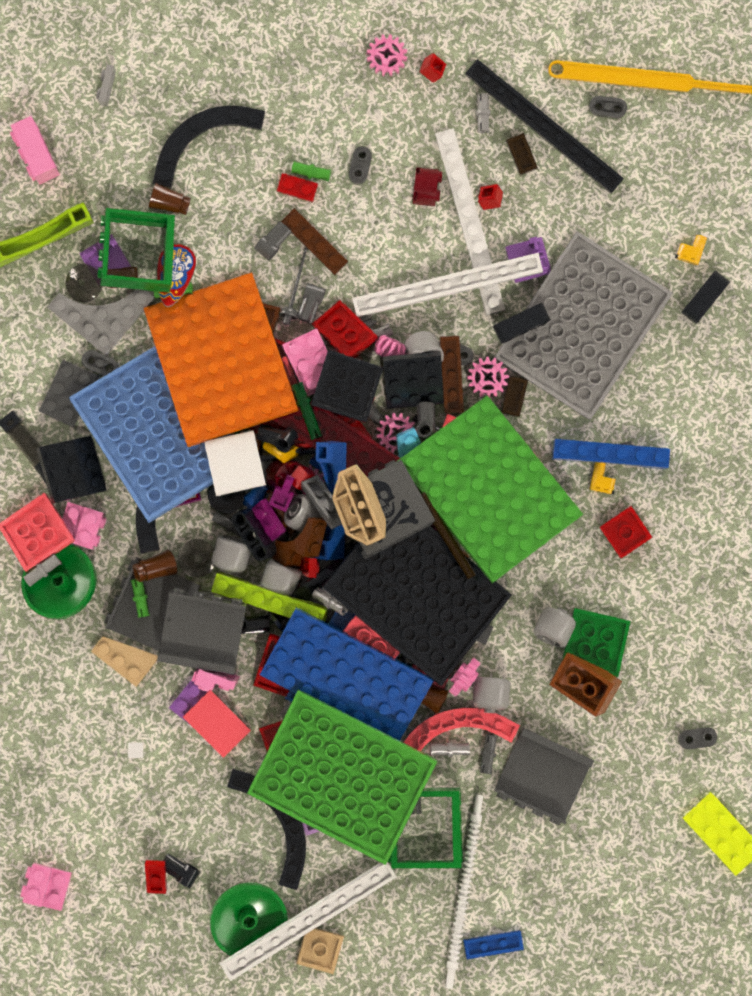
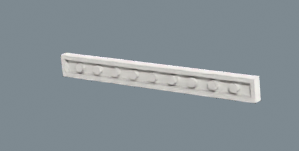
M454 128L435 133L473 269L490 265L492 261ZM498 284L479 288L486 316L505 311Z
M539 253L352 299L356 316L363 317L543 273Z
M388 862L386 865L383 863L377 864L220 962L221 967L229 980L232 981L397 876Z

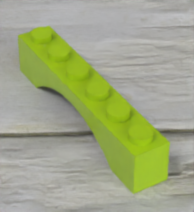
M82 202L65 210L54 219L31 231L1 241L0 267L94 224L85 203Z
M222 571L216 574L211 592L229 598L242 599L244 603L288 618L292 616L296 607L324 622L329 612V609L323 605L270 591Z

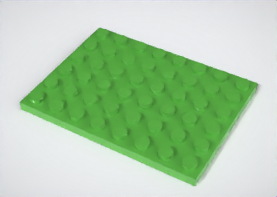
M488 395L399 459L402 460L419 492L426 493L444 524L492 584L583 516L580 509Z
M298 689L247 794L386 865L438 760Z

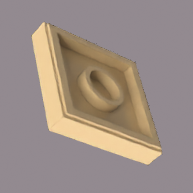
M318 928L313 929L303 937L296 964L334 974L344 936Z

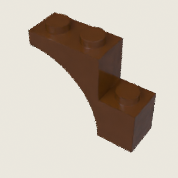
M308 517L303 531L296 539L292 541L276 540L277 551L272 559L284 566L300 567L302 557H319L327 526L324 518Z

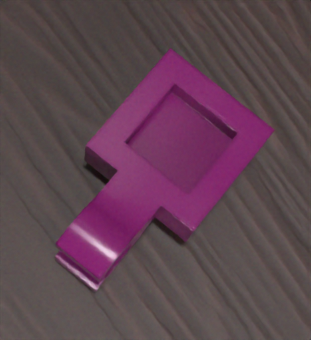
M287 475L282 488L276 486L268 505L284 512L287 511L294 495L293 492L289 491L295 479L294 477Z

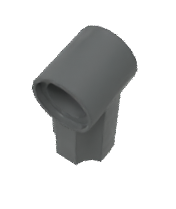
M279 221L267 236H263L258 241L254 249L270 261L278 252L281 244L292 232Z
M307 283L297 319L313 323L326 289Z
M420 402L417 404L418 425L416 432L424 441L438 431L435 424L433 402ZM430 428V432L424 435L425 430Z

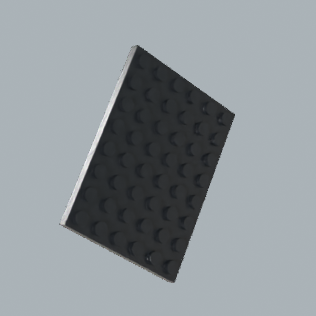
M431 526L367 559L363 558L361 554L363 549L358 541L323 585L322 589L427 676L431 677L438 685L442 686L512 594L496 581L492 584L482 570L468 557L466 559L476 575L467 579L440 534Z

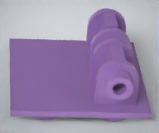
M111 234L109 238L108 269L131 267ZM99 242L79 253L98 286L101 279L97 278L98 267H101L102 261H98L99 249H102L103 246Z
M532 237L528 241L505 247L509 260L539 253L543 273L514 279L515 283L550 273L551 267L542 237Z

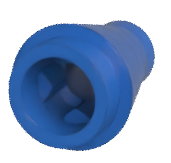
M264 485L253 488L244 496L243 504L247 508L252 509L264 499L269 487Z

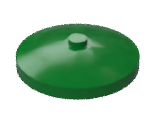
M71 544L55 554L62 564L58 565L48 573L47 577H42L31 587L23 578L28 573L25 570L23 571L21 589L25 602L34 612L42 617L53 620L72 617L86 607L94 594L97 581L95 566L84 551Z
M251 882L235 885L226 890L217 899L211 910V934L217 946L224 953L232 956L288 921L286 907L280 896L266 885Z

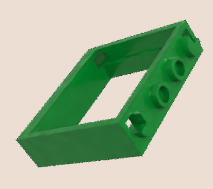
M106 208L105 215H101L100 226H104L103 232H100L99 243L103 244L102 249H99L98 261H102L101 267H98L97 278L101 279L100 286L169 293L172 286L175 215ZM110 222L165 228L162 280L107 275Z
M461 787L424 788L420 797H452L453 860H398L397 842L388 863H391V869L462 868Z

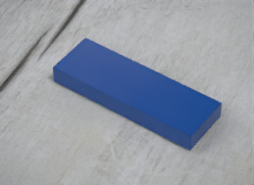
M521 930L463 939L466 959L524 950Z

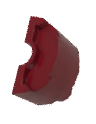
M416 167L412 204L435 206V202L440 201L441 190H437V184L442 182V172L439 169Z
M279 459L272 461L266 469L267 482L265 483L269 490L274 492L276 486L282 488L287 475H292L299 465H303L294 460L286 463L281 462Z

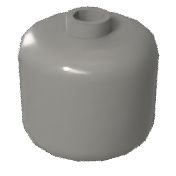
M429 331L416 332L405 341L406 355L441 352V361L444 360V352L437 337Z
M306 494L295 496L284 513L285 524L301 533L308 517L323 518Z
M221 535L216 539L212 563L217 568L222 569L221 571L224 573H240L247 569L251 552L243 539Z
M270 559L266 563L260 585L270 591L290 596L297 589L302 574L299 567L284 566L276 560Z
M548 607L543 609L534 628V635L551 646L563 648L567 646L575 629L576 622L566 610Z
M477 677L474 681L473 705L476 708L484 709V713H496V710L507 709L510 698V681L502 678Z

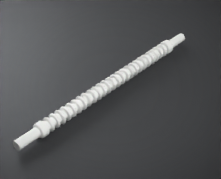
M478 794L475 797L473 813L470 815L472 822L469 823L471 826L468 829L470 834H467L469 839L466 840L468 845L465 846L467 848L465 851L466 856H464L466 861L463 862L465 864L462 867L464 872L461 873L463 878H460L462 883L459 884L461 889L458 890L460 895H458L459 900H457L459 904L456 906L458 910L455 911L457 916L454 917L456 922H453L455 928H452L454 933L451 934L453 939L450 940L452 942L450 944L451 950H449L451 954L448 955L450 959L446 964L448 972L445 988L453 989L455 970L458 969L459 965L457 962L460 959L458 957V954H460L459 949H461L459 944L462 943V940H460L463 937L461 932H464L462 929L465 926L463 921L466 920L464 915H467L465 913V910H467L466 904H468L466 900L469 899V896H467L470 893L468 888H471V885H469L472 882L470 877L473 876L471 871H474L472 866L475 865L473 863V860H475L474 855H476L474 850L477 849L475 844L478 843L476 839L479 838L477 835L480 832L478 827H481L479 822L482 821V815L480 814L483 795Z

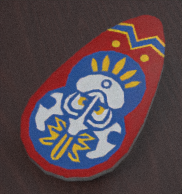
M174 244L172 286L170 292H159L160 299L166 307L173 306L183 296L196 268L194 252L181 244ZM164 250L158 258L157 280H162Z

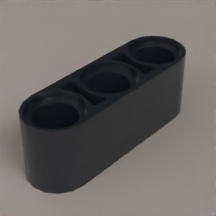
M715 270L681 313L697 324L730 281Z
M539 303L493 326V329L500 343L503 344L549 322L551 319L543 303Z
M246 508L233 514L232 523L253 557L258 561L273 557L277 551L276 545L266 534L260 521L255 517L253 510Z

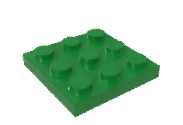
M574 608L572 617L576 622V626L564 649L562 661L566 653L569 652L618 677L631 621Z

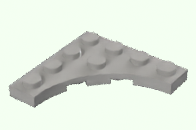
M136 289L129 296L117 302L93 306L75 302L59 292L47 307L107 356L144 312L143 308L148 307L155 297L146 290Z

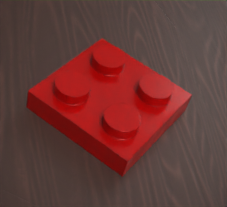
M632 506L599 527L620 559L653 538Z

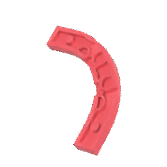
M456 708L443 711L426 719L407 736L403 743L421 751L437 735L461 727L487 730L512 743L520 725L499 714L484 713V709Z

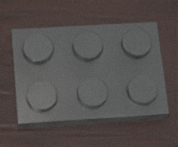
M62 360L39 412L71 427H75L80 415L69 400V397L96 382L98 375Z

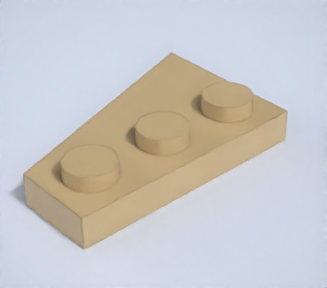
M104 636L91 650L93 654L136 687L157 662L158 655Z

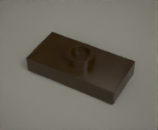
M524 133L506 140L520 176L538 169Z
M509 376L501 410L502 414L520 417L528 380Z

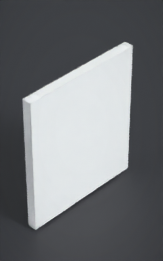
M254 430L204 441L216 496L266 485Z

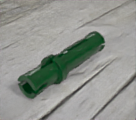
M303 382L292 385L291 387L297 399L296 405L300 407L311 440L322 437L310 404L311 399L307 396Z

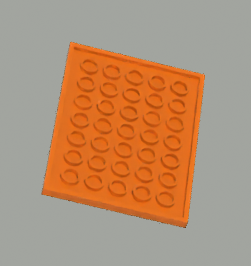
M252 272L194 291L193 294H184L171 307H166L160 302L143 308L188 447L298 411Z

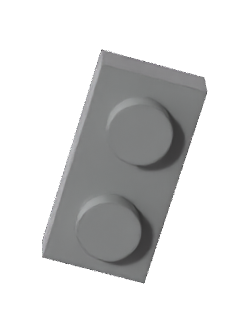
M107 64L106 69L102 70L101 81L103 82L96 94L99 104L108 107L116 73L113 65Z

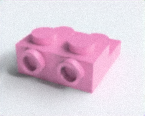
M67 502L62 519L75 539L73 544L92 550L94 546L98 547L101 538L98 534L100 528H104L107 519L104 517L105 513Z
M197 668L191 681L198 685V689L203 691L213 690L217 684L220 689L229 691L230 689L234 690L240 676Z
M37 863L32 864V867H28L25 878H28L27 886L23 885L20 897H23V903L62 911L72 872Z

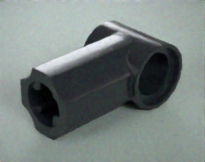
M261 424L257 432V439L275 445L281 452H288L298 440V433L289 427L281 430Z
M269 615L244 617L246 628L241 634L270 632Z
M168 853L163 860L165 861L166 873L176 878V881L181 885L191 889L200 871Z

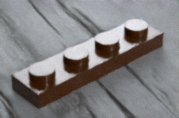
M295 208L281 221L334 276L348 263Z
M460 335L440 336V345L444 352V360L442 361L445 413L464 412Z

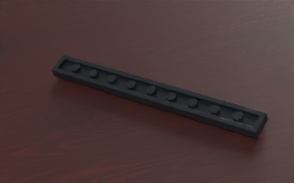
M477 59L465 73L470 80L610 194L623 181L624 178L481 61Z

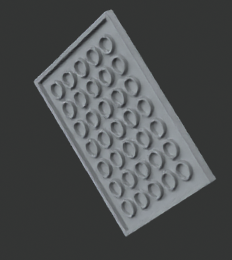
M577 231L526 308L528 309L543 303L551 320L503 343L494 358L498 362H503L504 366L590 421L673 292Z

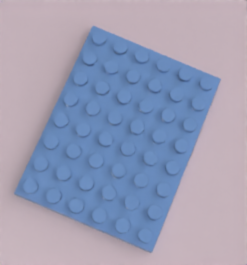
M156 346L69 397L74 408L148 523L213 484L205 443L203 442L188 447ZM228 434V435H225V436H221V437H218V438L231 436V434Z

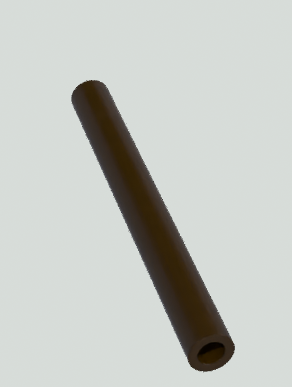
M421 493L435 519L433 523L467 579L472 578L476 573L426 493Z

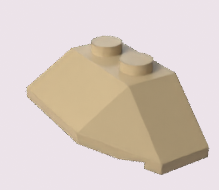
M353 465L338 472V480L332 499L346 535L365 545H371L384 539L386 535V518L370 480L358 465Z

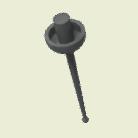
M304 248L289 307H283L279 312L280 316L284 317L282 324L290 326L291 319L296 320L298 316L297 311L293 308L306 252L308 251L307 248Z

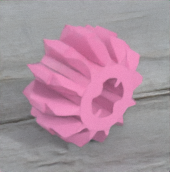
M386 335L380 336L375 343L374 351L381 357L406 355L405 345Z

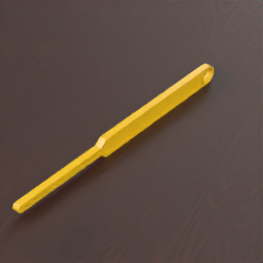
M559 60L551 62L548 68L550 76L557 79L688 92L693 88L752 94V86L695 80L690 74ZM560 64L563 67V72L560 75L553 74L551 72L552 65Z

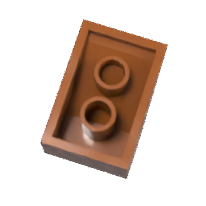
M568 652L549 685L597 717L606 712L623 681L608 671Z

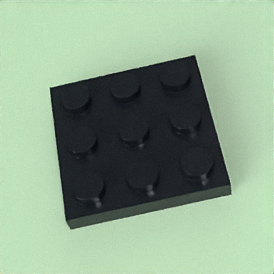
M328 350L311 406L366 423L384 367Z
M441 352L383 357L387 409L414 407L420 402H433L434 405L444 404Z
M91 436L36 448L52 504L107 491Z

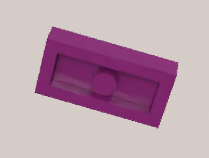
M265 498L256 504L252 510L265 529L266 534L270 537L271 541H274L286 532V529Z

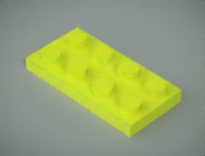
M711 792L682 818L735 876L752 861V836Z

